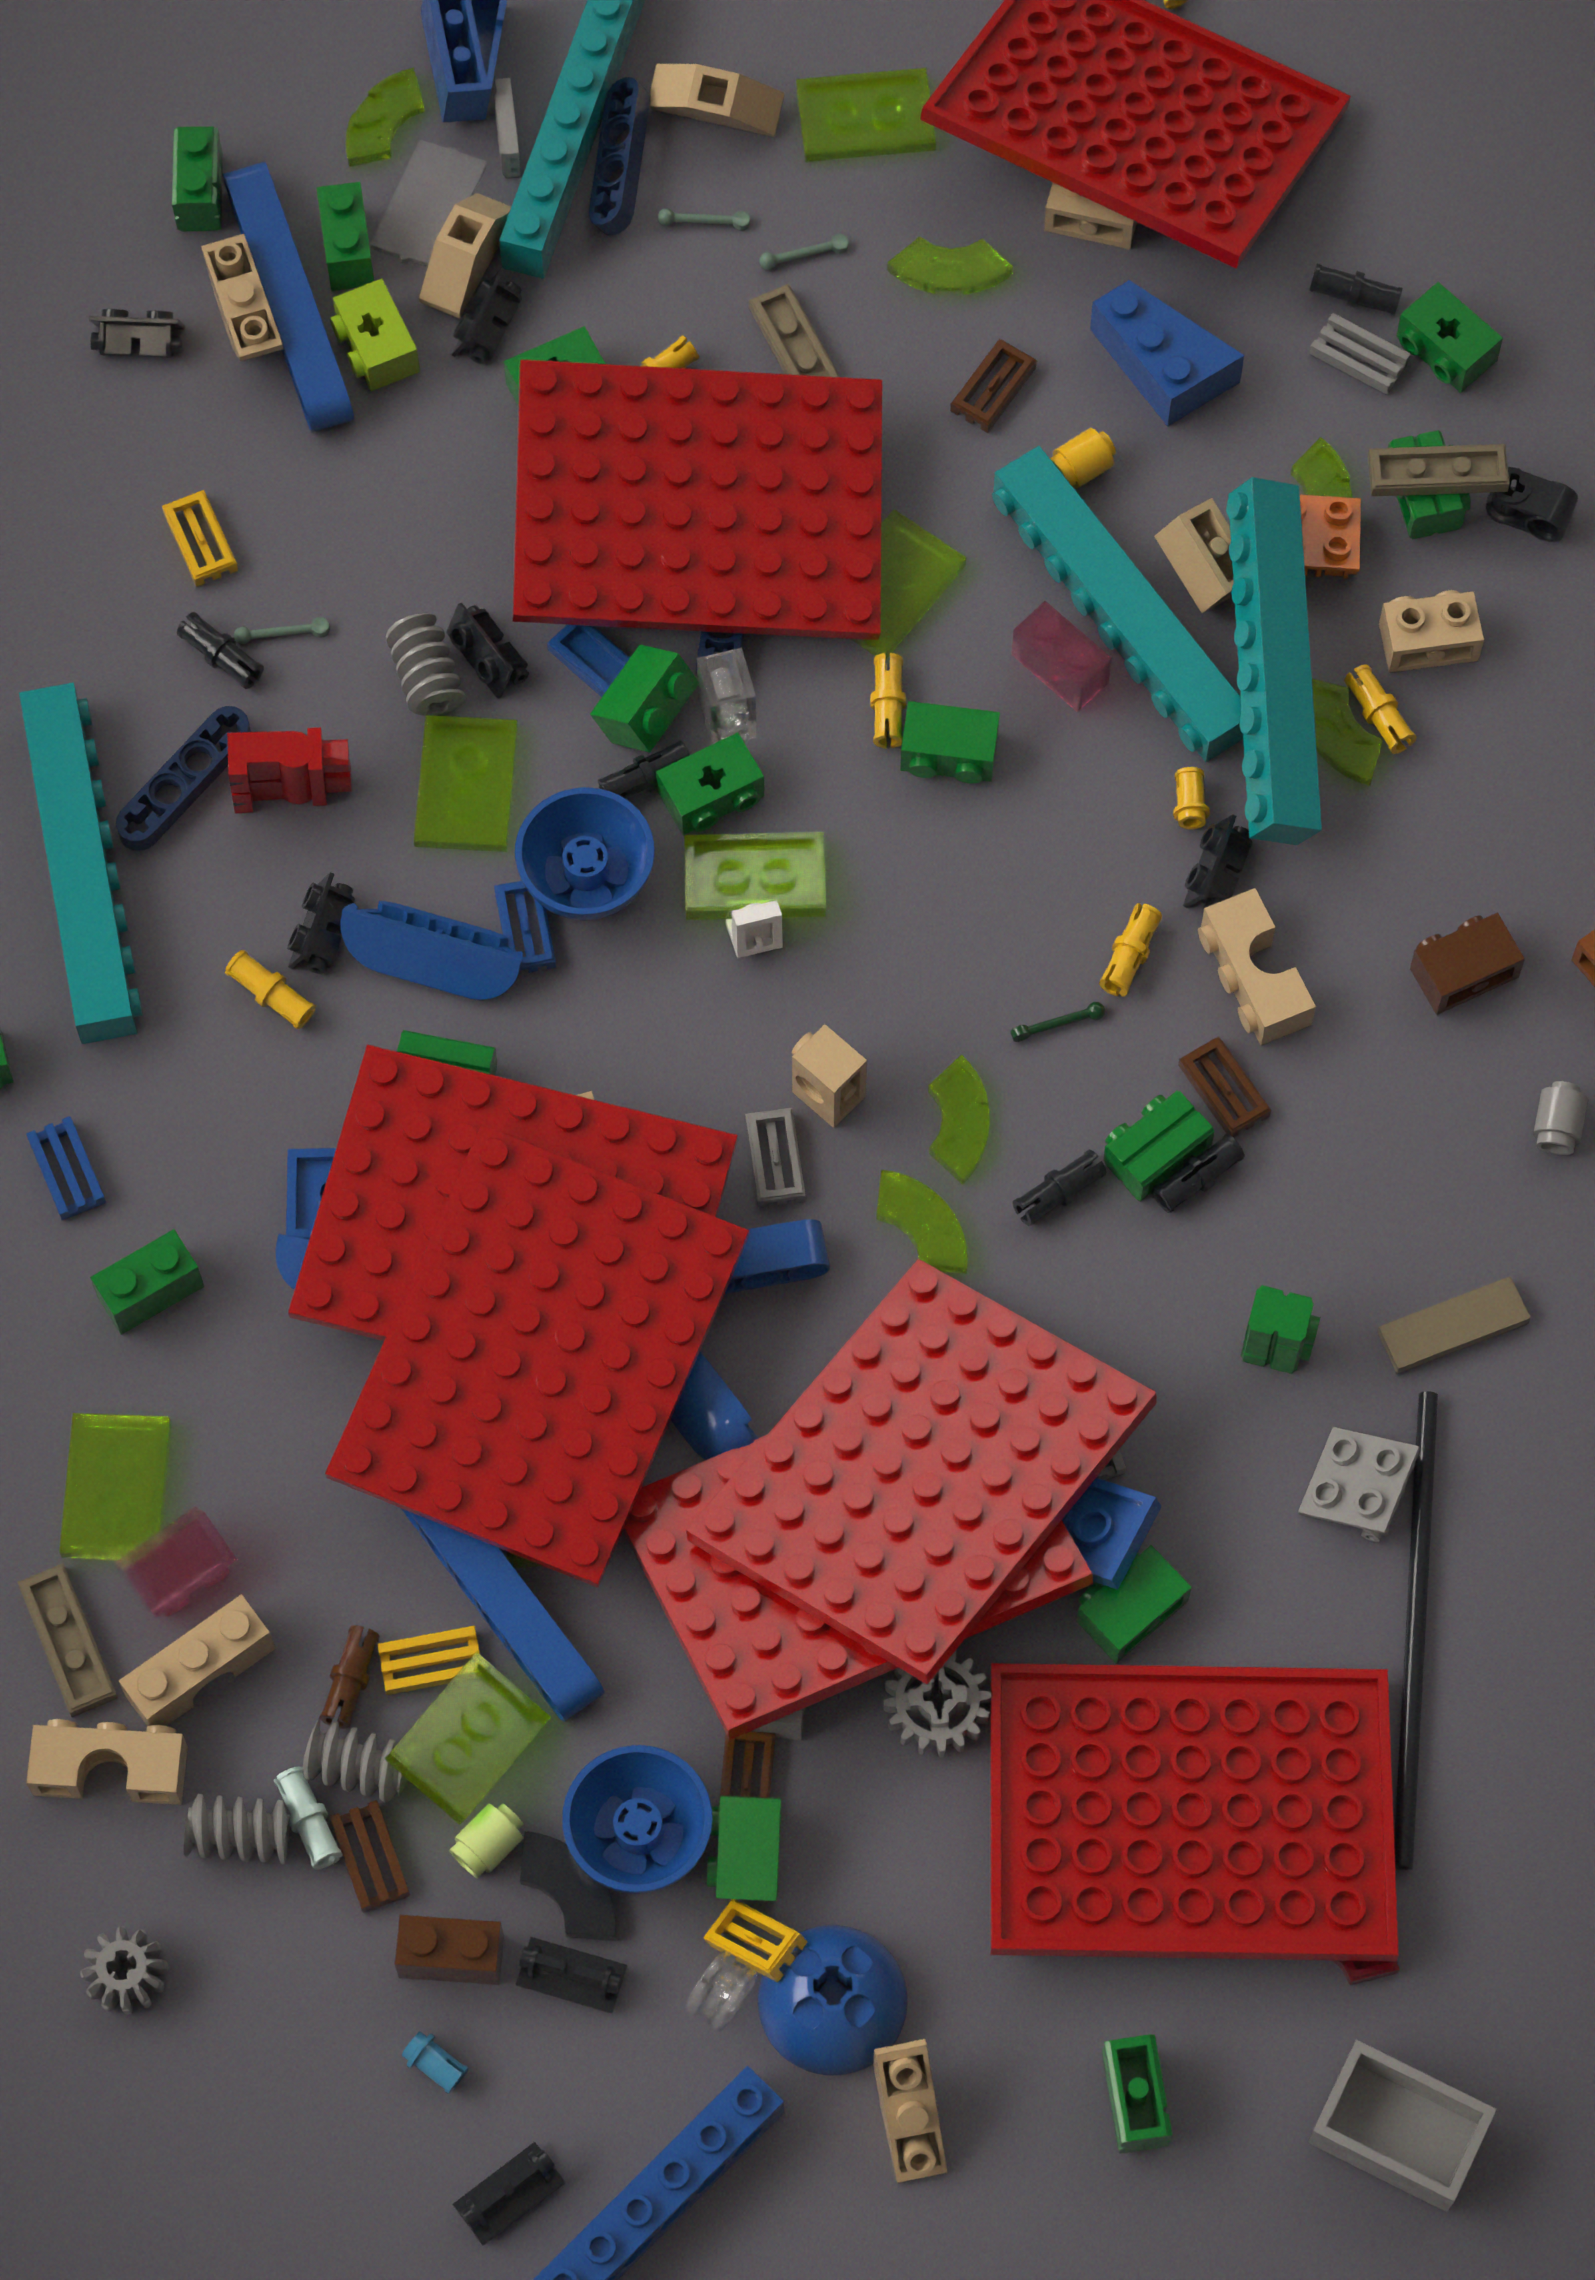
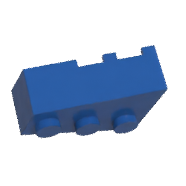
M422 0L420 13L443 123L486 119L507 0Z
M1128 280L1093 301L1090 330L1167 427L1240 383L1244 355L1132 281Z

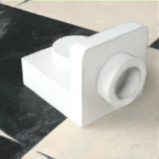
M777 900L763 904L752 903L742 909L731 911L732 915L726 917V927L737 958L783 947L782 913Z

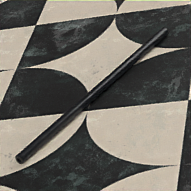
M1423 1391L1418 1395L1416 1445L1421 1449L1416 1458L1414 1469L1394 1835L1395 1869L1399 1870L1413 1869L1438 1405V1394L1431 1391Z

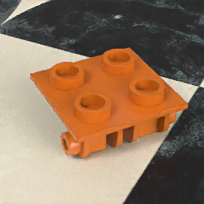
M1300 495L1305 576H1307L1308 569H1315V577H1321L1322 570H1325L1324 575L1343 576V579H1348L1349 574L1357 575L1360 570L1361 498Z

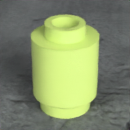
M488 1803L455 1836L454 1839L457 1843L449 1852L468 1873L478 1879L484 1871L491 1873L524 1839L519 1831L523 1826V1822L505 1804L502 1803L496 1808Z

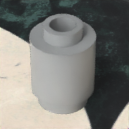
M1557 1081L1552 1083V1087H1546L1541 1090L1533 1135L1537 1138L1536 1147L1539 1150L1555 1155H1570L1574 1153L1575 1145L1581 1142L1588 1097L1580 1092L1578 1085Z

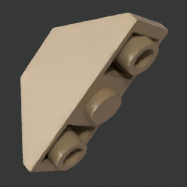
M656 64L649 94V109L775 137L785 93L739 73L699 64Z
M478 193L454 205L435 239L419 296L420 303L457 318L461 317L500 246L499 239L511 206Z
M241 234L201 246L231 346L240 362L282 350L283 344L245 235Z
M925 2039L874 2049V2070L880 2106L897 2183L947 2173Z

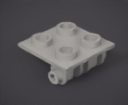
M1333 1427L1298 1513L1363 1529L1361 1533L1363 1538L1376 1543L1380 1542L1382 1536L1388 1535L1389 1525L1395 1510L1399 1508L1400 1498L1405 1493L1404 1488L1410 1473L1414 1471L1415 1461L1421 1448L1417 1445Z

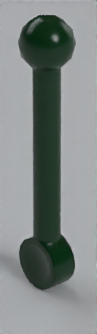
M1092 1002L1087 1009L1030 1026L1019 1025L1013 1028L1010 1033L1014 1042L1023 1041L1029 1038L1030 1035L1083 1019L1099 1020L1105 1014V1007L1100 1002Z

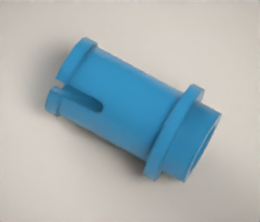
M419 2031L404 2049L401 2056L408 2060L406 2064L408 2068L417 2067L441 2086L447 2094H450L465 2076L469 2067L460 2063L434 2042L435 2036L432 2033L426 2036Z

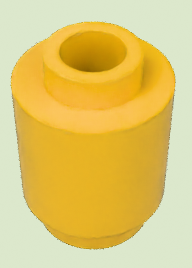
M1088 428L1056 448L1050 459L1071 486L1078 489L1114 466L1113 455L1116 454V449L1112 440L1105 432L1101 431L1098 433L1095 429Z

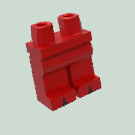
M321 727L307 728V735L298 731L227 733L228 776L235 814L253 813V801L284 799L291 804L300 805L312 800L313 806H327V793L352 792L348 739L323 740Z

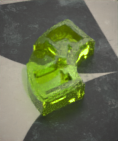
M414 67L392 74L380 81L367 92L368 96L360 104L356 112L352 113L346 132V153L349 167L392 158L391 143L397 129L409 118L425 112Z
M919 236L887 262V271L902 282L926 292L935 293V290L948 292L963 291V294H970L1001 283L1012 275L1013 266L983 238L969 246L946 248L933 245Z
M1320 437L1294 463L1291 468V475L1302 486L1304 495L1352 498L1350 476L1342 459L1331 445Z
M1312 678L1317 752L1341 774L1354 781L1371 786L1383 739L1366 732L1354 719L1349 706L1348 687Z
M961 1054L928 1085V1092L938 1104L942 1119L940 1132L929 1147V1154L963 1185L978 1167L985 1152L989 1136L990 1114L987 1093L983 1083L972 1065Z
M881 1169L876 1220L893 1224L908 1235L917 1250L919 1260L940 1271L967 1274L968 1255L964 1233L958 1219L948 1204L935 1191L922 1182L901 1173Z

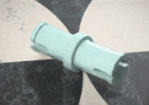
M293 1767L281 1772L274 1779V1783L278 1787L291 1815L289 1817V1825L292 1832L299 1833L311 1859L313 1869L326 1868L336 1863L343 1854L338 1848L326 1822L328 1812L324 1804L317 1803L312 1789L303 1775V1767Z

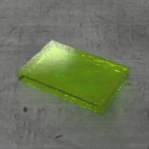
M927 68L796 79L805 162L936 151L934 126L920 120L922 107L930 98Z
M893 509L881 523V634L879 640H851L874 656L885 653L887 659L890 653L895 650L966 566V557Z
M425 716L414 830L415 847L507 852L518 735L517 720Z
M824 832L684 835L686 920L732 919L731 911L742 909L752 903L763 904L777 900L782 918L826 917Z
M73 1413L59 1551L62 1558L159 1561L171 1433L170 1417Z
M476 1652L384 1759L454 1821L461 1825L551 1717Z

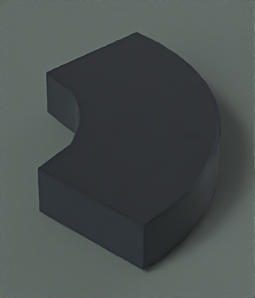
M525 1831L520 1874L521 1885L540 1889L555 1901L564 1917L566 1937L616 1941L615 1911L607 1887L591 1879L578 1866L566 1843L547 1835Z

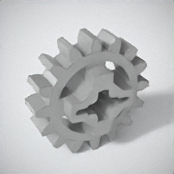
M955 1651L928 1685L923 1682L918 1688L909 1689L908 1693H906L908 1687L917 1678L900 1668L895 1669L894 1673L899 1681L887 1680L885 1691L894 1697L884 1700L883 1709L884 1712L896 1713L888 1720V1727L890 1731L900 1728L904 1730L900 1742L903 1746H906L914 1739L919 1742L918 1754L924 1755L930 1745L936 1746L939 1757H944L946 1745L952 1744L960 1753L964 1751V1736H968L976 1741L979 1739L980 1729L975 1722L980 1724L988 1723L990 1713L981 1708V1706L991 1703V1692L979 1691L986 1684V1676L984 1673L971 1675L974 1660L969 1658L960 1665L956 1662ZM945 1674L955 1677L963 1685H955ZM934 1685H937L938 1695L941 1696V1700L944 1702L943 1709L941 1710V1719L937 1718V1709H934V1705L931 1702ZM966 1711H969L966 1718L958 1726L949 1730V1724L957 1715H965ZM911 1719H920L930 1728V1731L921 1728Z

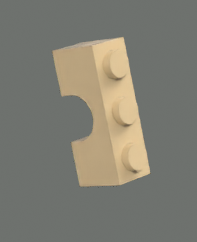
M1253 888L1204 908L1202 924L1198 928V934L1205 951L1208 954L1214 952L1221 966L1218 967V974L1227 993L1234 992L1240 1004L1238 1014L1247 1033L1254 1032L1260 1045H1264L1311 1026L1316 1006L1296 967L1281 973L1270 974L1259 970L1252 963L1250 957L1253 954L1272 946L1275 925L1256 888Z
M241 1594L119 1680V1683L126 1698L147 1727L151 1725L167 1726L194 1707L193 1698L211 1680L227 1672H231L236 1677L276 1648L269 1630Z
M52 1719L47 1722V1726L33 1725L26 1784L33 1796L83 1799L85 1779L91 1769L103 1762H117L128 1769L126 1790L132 1802L182 1805L188 1746L183 1734H177L176 1729L169 1726L151 1725L146 1728V1732L127 1731L125 1725L113 1722L98 1723L97 1729L78 1728L77 1723L69 1720Z

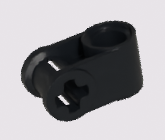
M1508 467L1510 483L1508 492H1491L1488 495L1486 502L1488 515L1492 520L1500 524L1525 531L1541 540L1548 542L1560 541L1565 534L1577 505V493L1563 483L1546 480L1524 472L1519 468ZM1513 479L1517 481L1515 487H1511ZM1502 505L1506 506L1505 512L1501 511Z

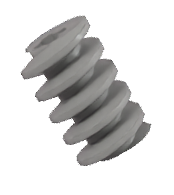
M429 613L405 617L395 622L386 634L387 644L392 649L393 662L397 664V675L402 680V691L407 696L408 709L422 716H434L450 712L461 706L466 700L465 693L457 689L461 684L459 676L452 674L455 670L454 660L447 658L450 654V647L445 642H442L445 638L444 629L434 626L437 618L434 614Z
M318 1719L304 1754L303 1775L306 1780L311 1781L322 1771V1781L327 1786L334 1785L341 1776V1786L347 1792L352 1791L360 1781V1792L364 1797H371L379 1787L381 1802L389 1803L397 1792L398 1797L402 1794L407 1784L414 1759L415 1745L409 1744L400 1756L396 1754V1739L390 1738L385 1747L380 1750L377 1749L376 1733L372 1732L365 1743L360 1744L358 1743V1728L352 1727L343 1739L339 1738V1722L334 1721L327 1732L322 1733L320 1731V1720Z
M197 1794L192 1807H189L184 1833V1856L188 1857L196 1843L200 1857L209 1858L214 1846L217 1845L220 1859L228 1860L235 1846H237L241 1861H249L254 1849L257 1848L260 1861L268 1863L275 1849H277L280 1863L286 1864L290 1842V1815L286 1814L283 1800H277L272 1813L269 1814L266 1813L264 1801L261 1798L257 1799L252 1812H247L243 1797H237L230 1811L226 1809L223 1796L218 1795L212 1809H207L203 1794Z

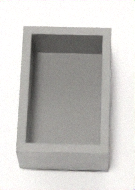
M1356 2040L1307 2143L1448 2212L1459 2193L1497 2109Z

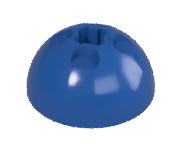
M591 787L573 788L549 796L535 806L527 815L517 834L515 861L525 888L544 908L568 919L596 920L621 911L641 893L653 867L654 839L645 817L627 799L604 789Z
M623 1746L599 1755L589 1762L575 1777L569 1787L563 1805V1833L575 1862L591 1879L607 1888L622 1893H651L665 1889L680 1881L701 1859L711 1834V1801L699 1775L677 1755L653 1746ZM652 1824H655L656 1826H653V1830L649 1835L648 1833L651 1830ZM628 1833L630 1836L638 1838V1841L633 1840L628 1836L625 1837L624 1835Z
M824 1925L802 1931L800 1934L808 1943L802 1950L795 1947L791 1953L795 1960L790 1966L783 1963L779 1970L784 1975L777 1983L764 1975L761 1977L758 1990V2012L763 2030L773 2047L786 2060L806 2071L821 2075H844L865 2069L874 2064V2049L893 2046L904 2026L908 1996L900 1966L882 1943L858 1929L841 1925ZM824 1981H826V1983L821 1987L820 1991L815 1990V1988L819 1989L820 1985ZM837 1981H841L846 1987L849 1986V1989L845 1990Z

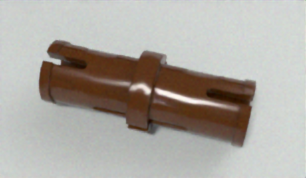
M358 1625L349 1627L348 1637L340 1662L332 1667L330 1678L333 1680L323 1712H321L319 1717L322 1722L331 1725L337 1707H340L341 1711L337 1720L340 1729H348L351 1726V1719L360 1690L366 1689L370 1679L366 1672L376 1643L380 1638L377 1632L368 1629L363 1645L359 1647L358 1644L364 1627Z

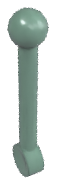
M665 208L658 213V221L664 226H669L673 222L730 224L735 229L742 231L749 227L750 215L745 211H738L733 216L674 213L671 209Z
M836 234L830 242L776 255L766 252L761 255L759 263L763 269L771 270L777 263L831 250L842 254L847 251L849 240L843 234Z
M318 617L311 624L255 630H249L247 627L241 626L235 630L234 639L239 644H247L251 639L312 633L316 637H325L329 633V623L325 618Z

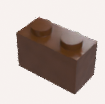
M1497 912L1484 919L1481 915L1474 916L1463 922L1457 931L1444 937L1440 934H1435L1424 939L1417 945L1414 951L1410 970L1434 1012L1438 1015L1519 978L1525 958Z
M400 1915L395 1967L399 1978L500 1985L504 1942L501 1922Z

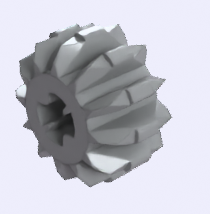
M119 1926L117 1928L116 1941L111 1943L104 1933L99 1934L97 1940L102 1947L101 1952L94 1949H86L84 1956L93 1965L85 1967L80 1971L83 1981L93 1982L86 1990L89 1998L94 2000L103 1997L101 2006L107 2012H111L120 2000V2006L125 2015L132 2014V2000L139 1999L143 2007H150L152 2002L146 1992L148 1989L154 1992H163L165 1985L155 1976L168 1971L167 1962L156 1959L162 1952L160 1944L155 1941L146 1945L147 1934L141 1929L134 1933L130 1941L125 1927ZM128 1961L133 1969L128 1970L127 1979L120 1980L116 1972L121 1971L122 1963Z

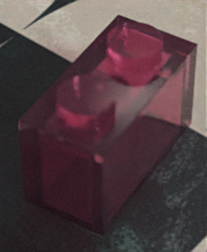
M1044 601L1013 630L1011 655L1076 712H1079L1109 684L1112 658L1048 602Z
M194 1506L114 1564L145 1609L157 1618L162 1613L167 1617L181 1610L190 1601L188 1595L200 1586L204 1585L205 1588H208L220 1582L229 1574L228 1566L237 1561V1559L206 1513Z

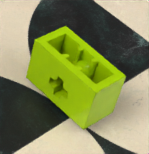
M382 278L333 297L335 316L330 317L333 332L339 343L347 342L351 352L347 353L351 369L356 378L364 376L370 391L420 372L417 348Z

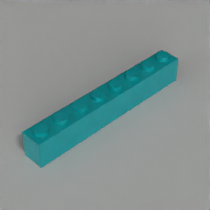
M587 0L499 239L503 269L541 279L545 278L600 127L607 92L617 80L645 0Z
M1040 445L996 471L992 499L997 509L1004 516L1010 515L1018 525V531L1024 543L1030 549L1036 548L1045 559L1044 563L1050 576L1056 582L1060 583L1062 581L1071 592V599L1077 610L1083 616L1089 615L1096 623L1103 643L1110 650L1116 649L1125 660L1124 665L1130 677L1137 684L1142 682L1152 694V702L1159 714L1164 718L1170 717L1179 728L1180 739L1186 748L1191 752L1197 751L1202 759L1208 762L1243 740V733L1239 725L1242 713L1241 697Z
M1251 477L1228 494L1226 513L1230 519L1231 542L1229 557L1232 561L1234 582L1231 596L1235 604L1236 615L1234 641L1238 647L1239 663L1237 686L1240 689L1242 711L1239 725L1243 733L1244 744L1242 771L1246 777L1247 792L1245 816L1249 824L1250 839L1299 845L1322 831L1299 485Z
M74 682L19 692L75 1026L81 1044L137 1034L135 1017L143 1016L138 988H129L127 975L134 974L136 971L131 946L122 947L120 933L128 931V924L124 905H115L113 891L120 890L121 885L116 862H107L105 849L114 848L109 821L101 822L98 808L107 807L102 780L93 781L91 767L99 766V759L94 738L86 740L84 726L92 725L87 698H78Z

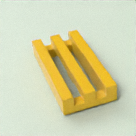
M204 490L162 505L164 516L196 587L205 584L204 579L212 577L213 580L221 578L222 572L229 570L231 574L238 571L237 562ZM199 504L223 559L215 561L191 508L192 506ZM182 510L206 563L203 567L199 568L175 514L178 511Z
M475 1625L377 1644L386 1695L484 1677ZM468 1642V1646L392 1661L390 1659L392 1656ZM471 1658L472 1665L394 1679L393 1676L394 1672Z
M732 1899L703 1937L712 1948L777 1983L784 1975L779 1970L783 1963L790 1966L795 1960V1957L791 1954L795 1947L802 1950L808 1943L799 1932L736 1899ZM736 1915L780 1938L782 1942L777 1946L732 1922V1919ZM724 1931L771 1957L767 1961L726 1939L721 1934Z

